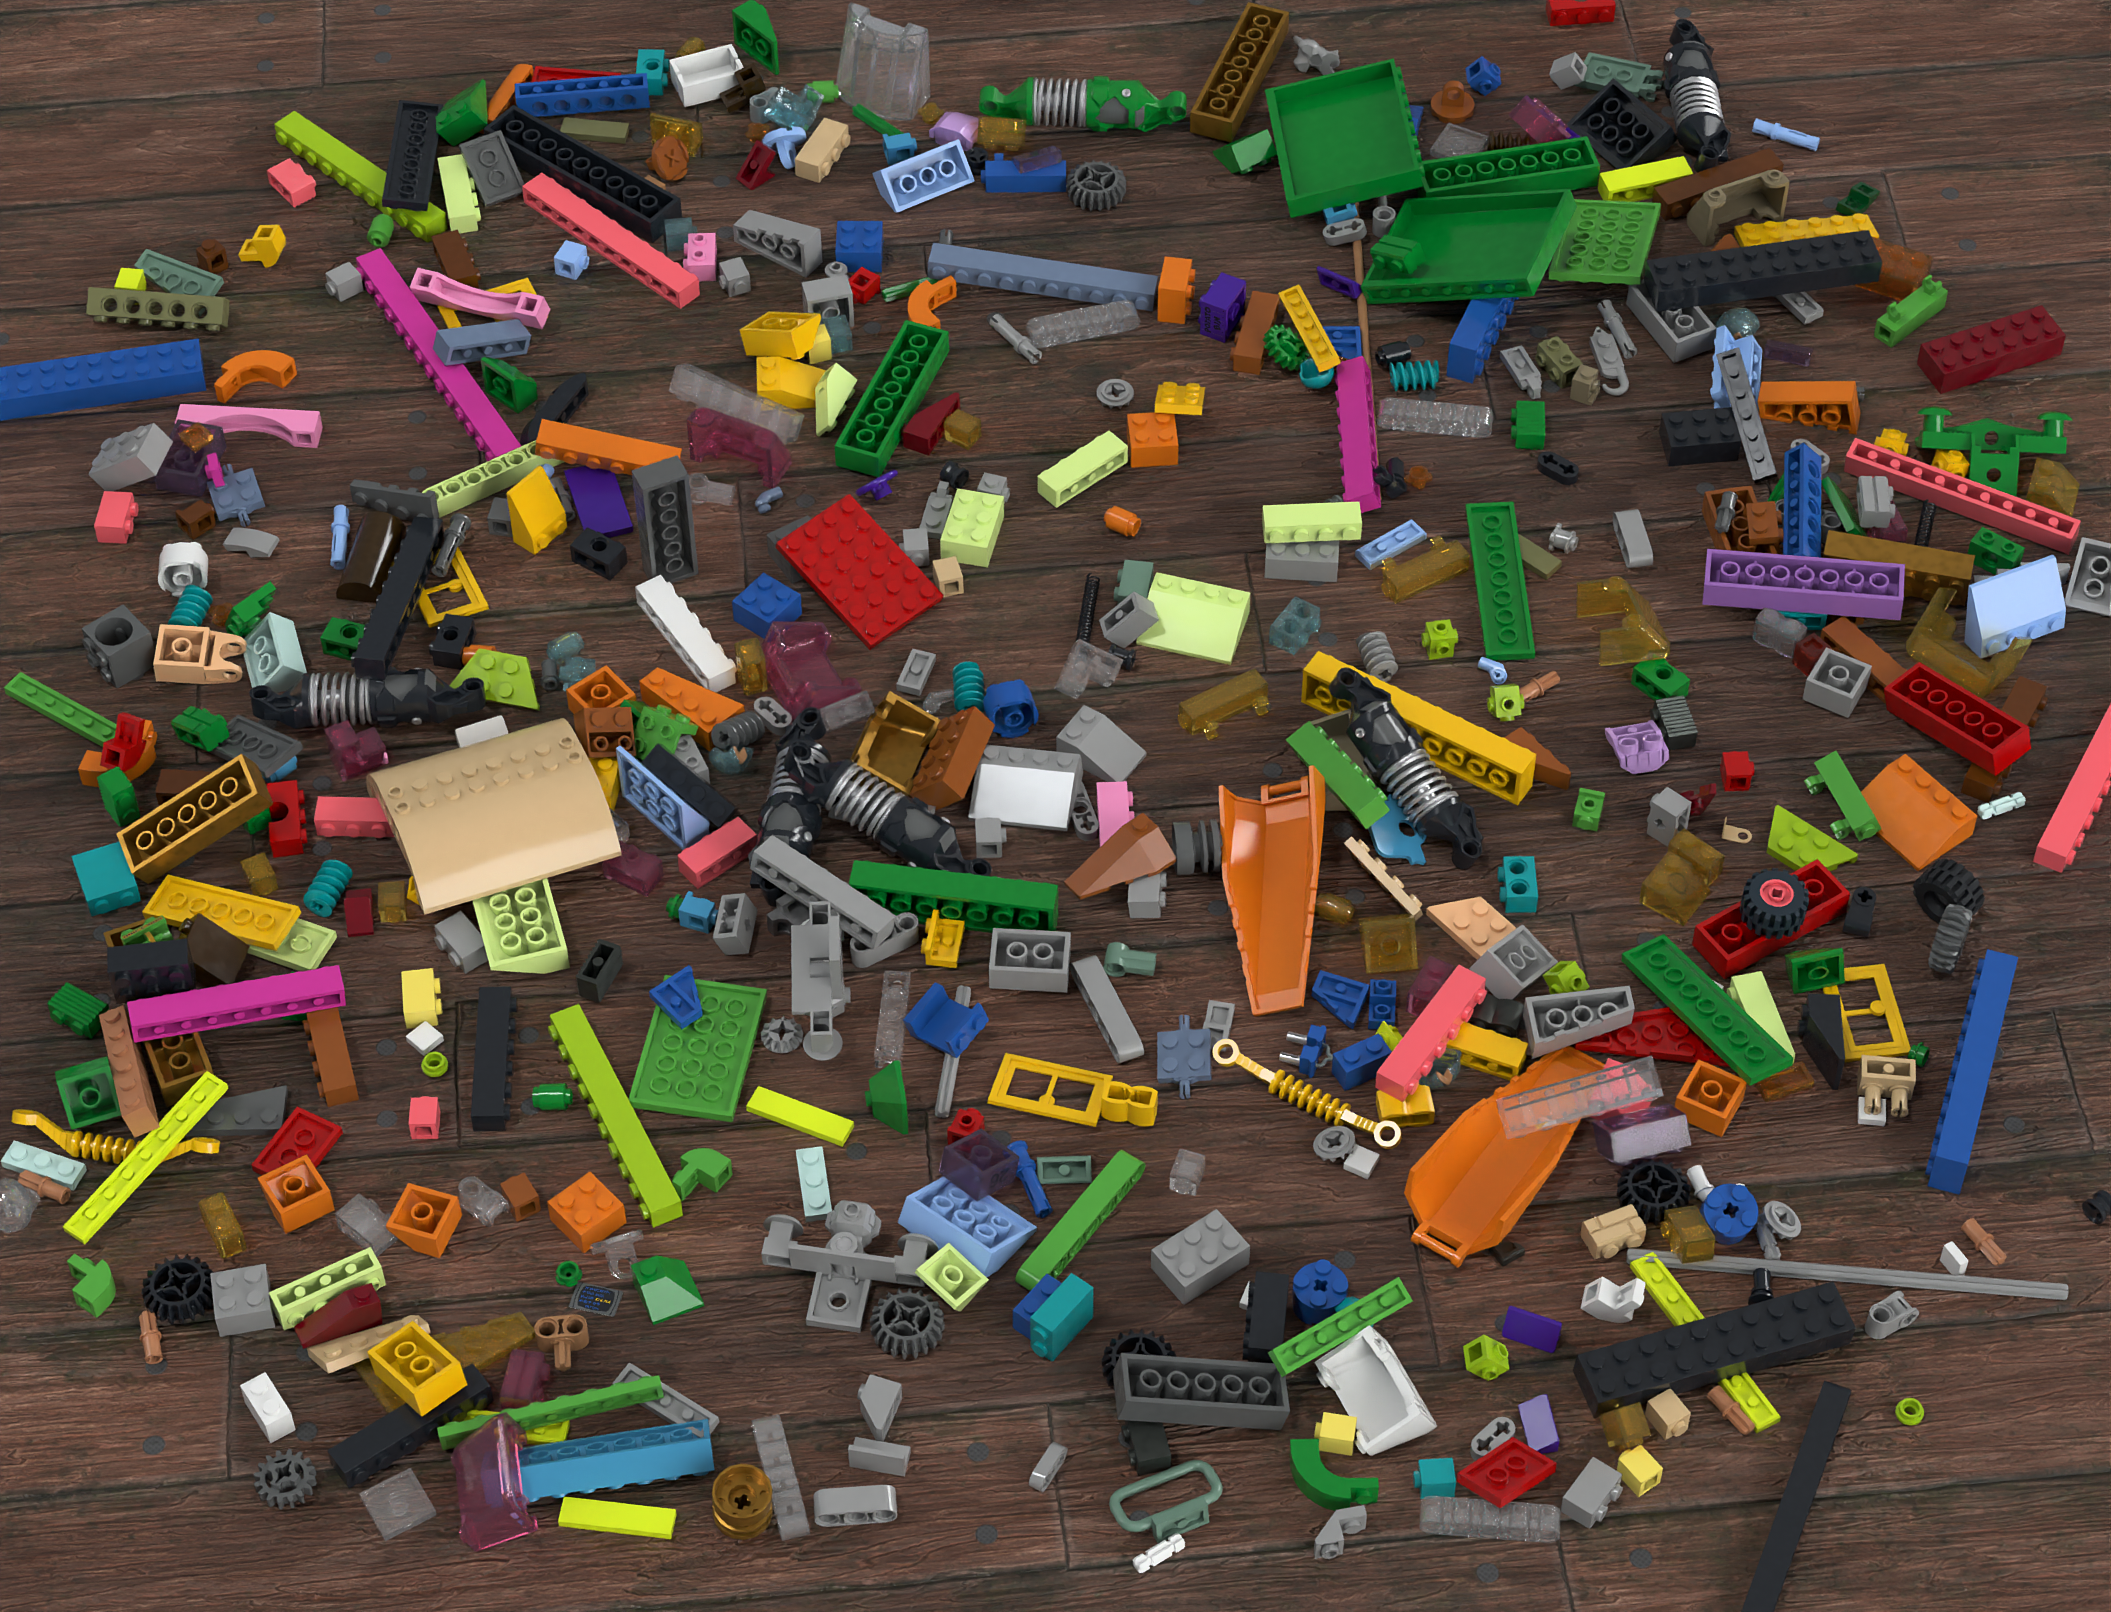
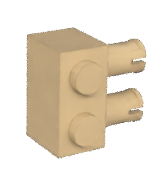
M1862 1055L1857 1073V1095L1865 1096L1864 1112L1870 1115L1871 1108H1873V1115L1881 1113V1097L1891 1098V1115L1897 1117L1898 1110H1900V1117H1906L1908 1115V1100L1912 1098L1916 1082V1060Z

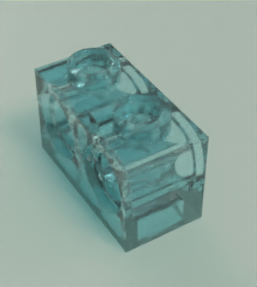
M1295 596L1270 626L1269 643L1295 655L1300 647H1305L1309 636L1320 628L1322 622L1320 619V608Z

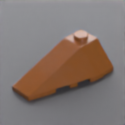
M1141 813L1119 828L1064 881V884L1081 900L1108 891L1111 886L1125 882L1126 885L1133 883L1134 878L1148 875V877L1157 875L1177 862V858L1159 827L1144 813Z

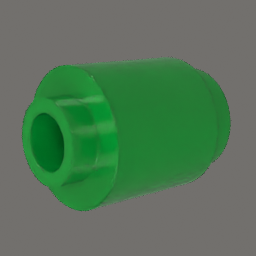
M566 1083L540 1084L539 1087H533L534 1108H540V1110H567L568 1104L573 1102L572 1089L568 1088Z

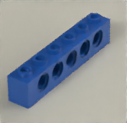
M647 73L515 84L516 106L534 117L650 108Z
M1802 443L1784 453L1783 555L1821 558V457L1805 443Z

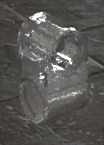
M466 1177L459 1183L458 1189L461 1206L487 1227H491L494 1224V1219L502 1211L506 1212L510 1208L509 1203L500 1193L492 1190L476 1177Z

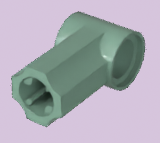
M1113 942L1107 946L1103 969L1107 975L1113 977H1120L1125 973L1153 976L1157 953L1129 950L1127 945Z

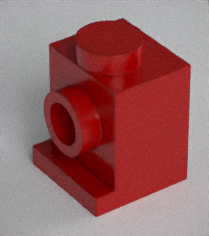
M863 267L848 279L853 293L854 304L860 302L865 305L875 294L878 295L881 292L880 276Z
M959 1108L951 1126L947 1129L948 1146L973 1153L985 1129L984 1116H981V1113L974 1108H968L967 1110Z

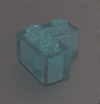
M807 84L797 95L781 86L769 100L763 115L782 128H786L787 131L792 130V127L796 126L803 128L806 132L813 124L824 95Z

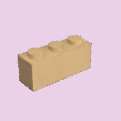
M824 118L795 158L796 176L820 183L823 177L829 174L833 163L839 160L843 149L847 148L850 143L851 136L848 132V125Z

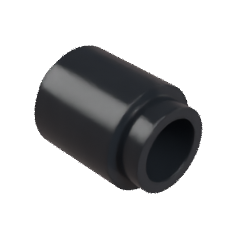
M1396 341L1378 346L1377 352H1375V359L1377 364L1385 369L1389 368L1390 363L1396 366L1397 362L1406 363L1407 360L1411 359V350L1406 341Z

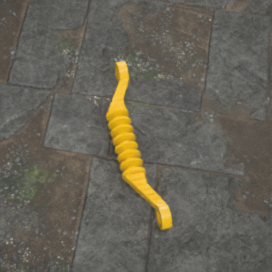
M1221 1039L1214 1045L1213 1056L1219 1065L1224 1067L1237 1065L1268 1084L1269 1093L1274 1095L1280 1089V1099H1284L1289 1094L1288 1103L1293 1104L1298 1098V1108L1301 1109L1308 1103L1306 1108L1308 1113H1312L1317 1108L1316 1117L1320 1118L1326 1113L1325 1121L1328 1123L1335 1117L1334 1126L1345 1124L1374 1135L1378 1145L1384 1149H1393L1400 1144L1402 1132L1396 1123L1392 1121L1377 1123L1351 1113V1105L1348 1103H1344L1339 1108L1340 1099L1336 1098L1330 1103L1331 1094L1329 1093L1325 1094L1321 1099L1322 1090L1316 1089L1312 1094L1313 1085L1311 1084L1302 1089L1304 1081L1301 1079L1293 1085L1295 1079L1293 1075L1290 1074L1284 1080L1285 1071L1280 1069L1274 1073L1253 1060L1251 1061V1059L1240 1053L1239 1047L1233 1040ZM1224 1047L1233 1048V1054L1228 1059L1220 1057V1051ZM1393 1129L1395 1137L1391 1141H1383L1381 1134L1384 1130Z
M16 1109L12 1112L13 1123L36 1125L72 1157H78L82 1151L84 1159H88L92 1153L93 1160L98 1161L102 1155L103 1161L109 1162L113 1155V1162L119 1164L122 1157L124 1161L136 1148L133 1139H128L125 1144L124 1139L119 1137L114 1145L113 1136H108L104 1142L102 1134H98L94 1139L93 1134L89 1132L84 1137L82 1131H64L60 1126H57L37 1111ZM195 1137L191 1140L176 1144L162 1162L190 1150L200 1153H218L220 1141L212 1138Z

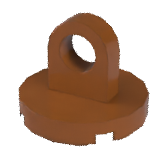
M1449 81L1443 86L1442 91L1437 92L1432 97L1430 110L1431 114L1434 117H1438L1439 121L1443 123L1460 124L1465 122L1466 118L1469 117L1470 119L1472 117L1475 104L1473 98L1465 92L1464 85L1461 82Z
M666 136L655 142L652 156L645 162L648 169L655 170L662 179L675 181L683 178L687 173L688 168L686 167L689 162L687 148L680 139H675L674 136Z

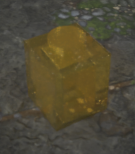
M957 409L944 421L945 439L962 448L969 450L981 437V419Z
M264 852L240 861L244 879L254 896L260 897L278 890L275 873Z
M404 881L378 882V909L381 923L407 921V892Z

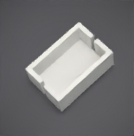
M732 44L669 60L671 81L684 107L721 98L720 93L739 84L734 72L744 68Z

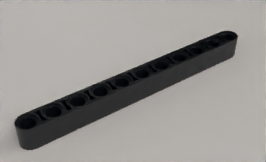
M1824 1380L1741 1612H1774L1852 1389Z

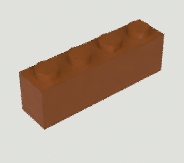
M1252 291L1250 300L1246 299L1244 313L1246 314L1241 315L1239 323L1241 331H1236L1234 341L1236 347H1232L1230 352V361H1233V371L1256 375L1261 374L1267 349L1264 348L1266 343L1263 341V338L1265 337L1264 334L1276 323L1280 295Z
M1844 616L1824 627L1821 631L1819 646L1825 650L1827 647L1872 666L1867 688L1886 704L1884 688L1908 670L1900 666L1892 659L1890 654L1884 652L1871 638L1867 637L1854 623Z
M338 1007L306 1012L308 1020H304L303 1025L306 1036H312V1040L307 1041L310 1056H316L317 1061H313L312 1065L315 1077L321 1076L322 1080L317 1082L320 1098L326 1097L328 1107L359 1100Z

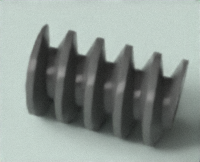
M747 711L716 724L712 729L711 738L717 748L732 752L734 751L733 746L739 749L760 740L764 736L765 728L761 718L755 712Z

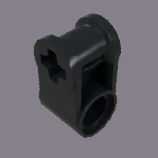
M1859 887L1854 891L1842 932L1868 938L1876 902V894L1872 889Z

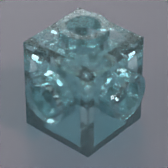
M565 657L564 666L559 667L558 677L559 681H563V691L596 672L595 659Z

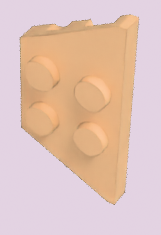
M1482 897L1429 906L1426 911V915L1477 960L1489 948L1516 929L1513 924Z

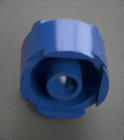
M1023 680L1007 681L998 685L993 684L986 689L987 694L983 700V707L987 718L995 724L993 729L995 734L997 732L1001 734V737L1015 738L1026 734L1032 724L1035 726L1039 717L1038 710L1031 691Z
M1723 1184L1717 1186L1701 1204L1698 1214L1699 1225L1707 1237L1718 1241V1243L1725 1245L1737 1243L1744 1239L1756 1224L1758 1205L1754 1196L1744 1185ZM1727 1210L1728 1213H1732V1218L1729 1214L1725 1215L1723 1212Z
M1321 1259L1315 1263H1310L1302 1267L1294 1276L1292 1292L1293 1311L1306 1324H1318L1337 1313L1335 1308L1348 1297V1281L1345 1274L1328 1260Z

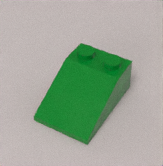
M749 0L732 10L734 43L773 74L778 75L777 39L769 16L763 5L755 0Z
M482 79L449 99L436 116V132L453 147L488 125L486 81Z

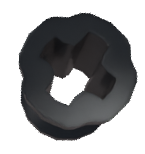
M1112 643L1106 663L1110 666L1112 664L1123 666L1131 671L1135 663L1137 650L1122 649Z

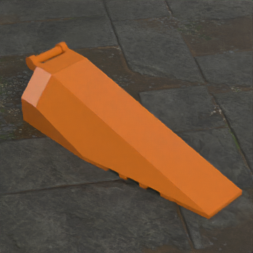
M1314 765L1309 766V775L1301 777V780L1273 786L1270 784L1262 785L1261 801L1238 797L1224 785L1219 786L1220 832L1223 843L1221 847L1222 878L1228 905L1233 916L1232 923L1237 934L1238 950L1241 952L1243 961L1242 968L1246 977L1251 1009L1255 1017L1304 1007L1326 804L1325 777ZM1301 790V793L1273 798L1275 795Z
M1571 1046L1547 1053L1539 1061L1527 1067L1526 1072L1522 1075L1514 1076L1505 1087L1502 1088L1500 1086L1488 1099L1483 1098L1463 1112L1409 1171L1404 1194L1419 1224L1411 1237V1242L1416 1245L1422 1244L1449 1259L1450 1263L1457 1268L1461 1266L1467 1255L1498 1245L1511 1231L1556 1167L1588 1108L1589 1097L1605 1064L1579 1050H1575ZM1429 1233V1234L1435 1236L1436 1238H1438V1239L1444 1241L1445 1243H1447V1244L1453 1246V1247L1456 1248L1457 1250L1455 1251V1250L1451 1249L1450 1247H1448V1246L1442 1244L1441 1242H1439V1241L1433 1239L1432 1237L1428 1236L1427 1234Z

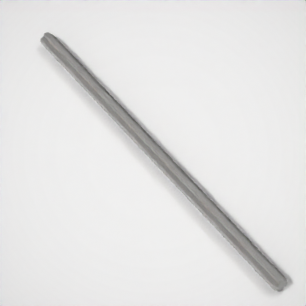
M1629 1248L1626 1256L1628 1264L1641 1257H1649L1645 1262H1655L1653 1258H1658L1668 1268L1753 1274V1271L1757 1268H1766L1771 1272V1276L2046 1299L2066 1300L2069 1291L2068 1285L2063 1283ZM1651 1252H1654V1254H1656L1658 1257H1651V1256H1644V1255H1646V1254H1648V1253H1651Z

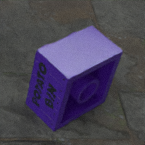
M1221 272L1218 278L1211 282L1209 291L1206 295L1203 294L1199 301L1201 314L1198 323L1200 324L1201 335L1223 343L1227 341L1240 322L1241 315H1245V280Z

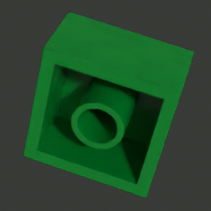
M107 1056L55 1071L56 1082L71 1130L121 1115Z

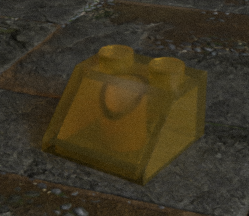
M650 113L653 146L662 137L674 136L675 139L678 138L684 143L688 155L695 157L703 141L702 123Z
M2037 457L2026 501L2072 517L2080 484L2060 462Z
M1668 851L1642 883L1639 902L1684 926L1709 895L1710 889L1691 862Z
M1411 914L1359 918L1360 943L1366 973L1418 969L1415 917Z

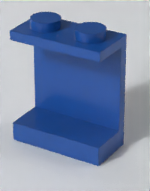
M936 982L903 1019L911 1036L955 1058L959 1057L989 1021L980 1003L977 1002L970 1009L949 999L944 987Z

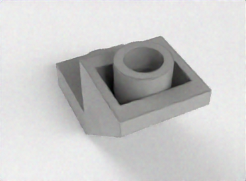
M1364 1505L1339 1509L1334 1512L1315 1539V1559H1331L1343 1554V1533L1355 1534L1366 1528L1367 1514Z

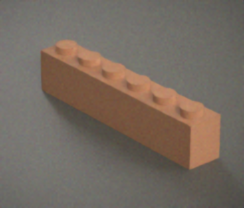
M122 1005L108 1010L106 1013L99 1015L121 1115L136 1138L160 1126L140 1042L134 1043L129 1013L125 1006Z

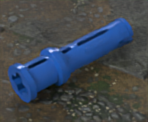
M1022 1140L1015 1141L1005 1148L1004 1153L1012 1162L1014 1175L1022 1181L1036 1217H1047L1052 1213L1053 1209L1035 1172L1036 1163L1033 1159H1030L1027 1152V1143Z

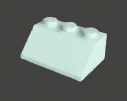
M269 612L244 638L247 647L243 654L252 688L266 685L275 693L287 691L298 682L304 673H307L292 620Z

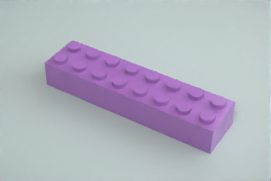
M1707 549L1702 604L1901 620L1905 564Z

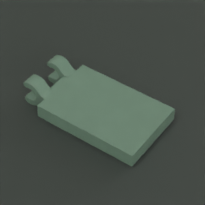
M1589 52L1584 61L1587 70L1583 82L1575 84V86L1601 91L1614 78L1635 97L1638 98L1641 95L1646 101L1654 102L1657 94L1652 93H1655L1656 89L1662 87L1664 81L1658 79H1662L1664 72L1661 70H1651L1652 65Z

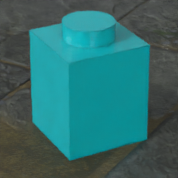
M1453 1458L1421 1459L1418 1461V1470L1413 1471L1414 1488H1419L1420 1499L1454 1497L1456 1478Z

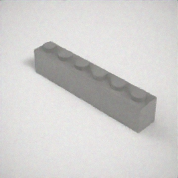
M770 836L753 851L751 870L807 907H809V902L830 901L831 916H839L840 928L874 950L892 933L896 918L894 914L775 836Z

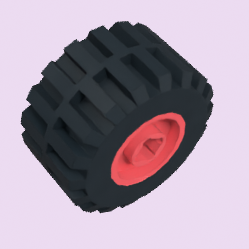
M1772 868V871L1763 869L1760 874L1756 872L1752 875V878L1747 880L1740 903V914H1742V921L1747 922L1746 927L1749 930L1754 928L1755 934L1759 936L1761 934L1766 935L1765 938L1771 939L1772 935L1776 939H1782L1783 935L1786 937L1792 936L1793 931L1797 932L1800 929V926L1803 925L1809 903L1808 889H1805V883L1798 881L1797 875L1788 874L1789 871L1784 869L1781 872L1778 871V868Z

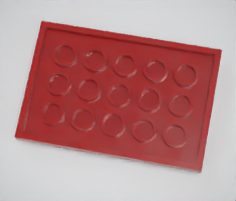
M850 494L776 542L775 548L869 650L936 605L944 596Z

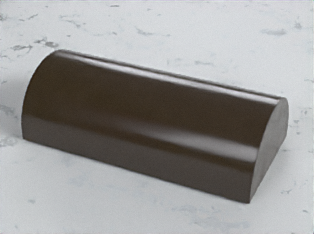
M380 511L369 512L362 517L336 591L338 599L376 603L377 596L382 593L383 582L388 579L389 568L394 565L395 554L400 551L401 540L406 537L407 528L399 518Z

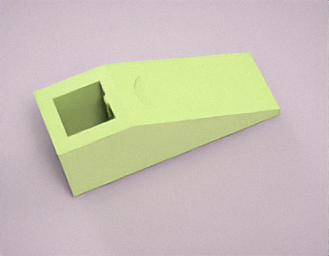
M837 363L824 372L815 388L817 436H821L826 431L831 432L837 424L836 417L840 416L846 408L845 401H848L855 392L853 387L857 379Z

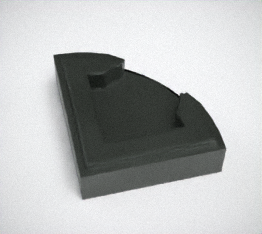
M1501 1241L1498 1245L1488 1248L1502 1267L1525 1255V1248L1517 1242Z

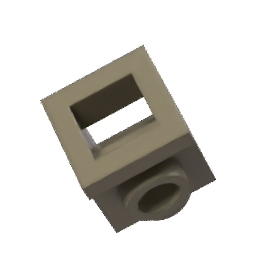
M1583 364L1580 365L1572 379L1570 399L1592 406L1601 389L1599 387L1600 380H1597L1598 369Z

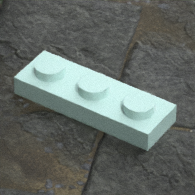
M15 1140L1 1160L2 1167L19 1173L28 1170L41 1177L48 1176L53 1182L68 1187L73 1191L87 1171L84 1163Z
M821 1146L796 1150L805 1221L826 1220L827 1214L832 1211L823 1148Z

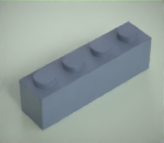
M519 319L443 329L436 332L433 350L445 366L481 361L483 357L495 359L527 354L531 334Z

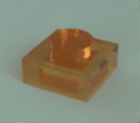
M199 422L179 433L180 440L194 452L214 441L213 434Z

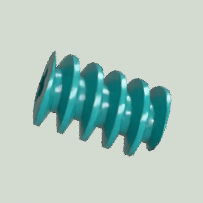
M1425 360L1423 366L1420 361H1416L1414 368L1410 361L1406 362L1405 368L1401 362H1397L1395 368L1390 363L1391 385L1395 392H1398L1399 385H1402L1404 391H1407L1409 384H1411L1413 390L1417 389L1418 384H1421L1422 389L1425 390L1427 383H1430L1431 388L1435 389L1436 382L1439 381L1438 361L1434 360L1433 365H1431L1429 360Z
M185 586V590L182 592L167 625L200 627L203 619L206 617V612L209 611V607L213 602L212 596L199 586Z
M975 662L959 663L952 671L954 707L959 712L975 706L983 713L985 711L983 707L985 697L983 672Z
M338 860L324 861L304 895L303 901L305 906L312 913L320 917H329L332 914V909L336 907V902L341 898L340 894L345 891V887L349 884V879L353 877L352 869L347 864Z

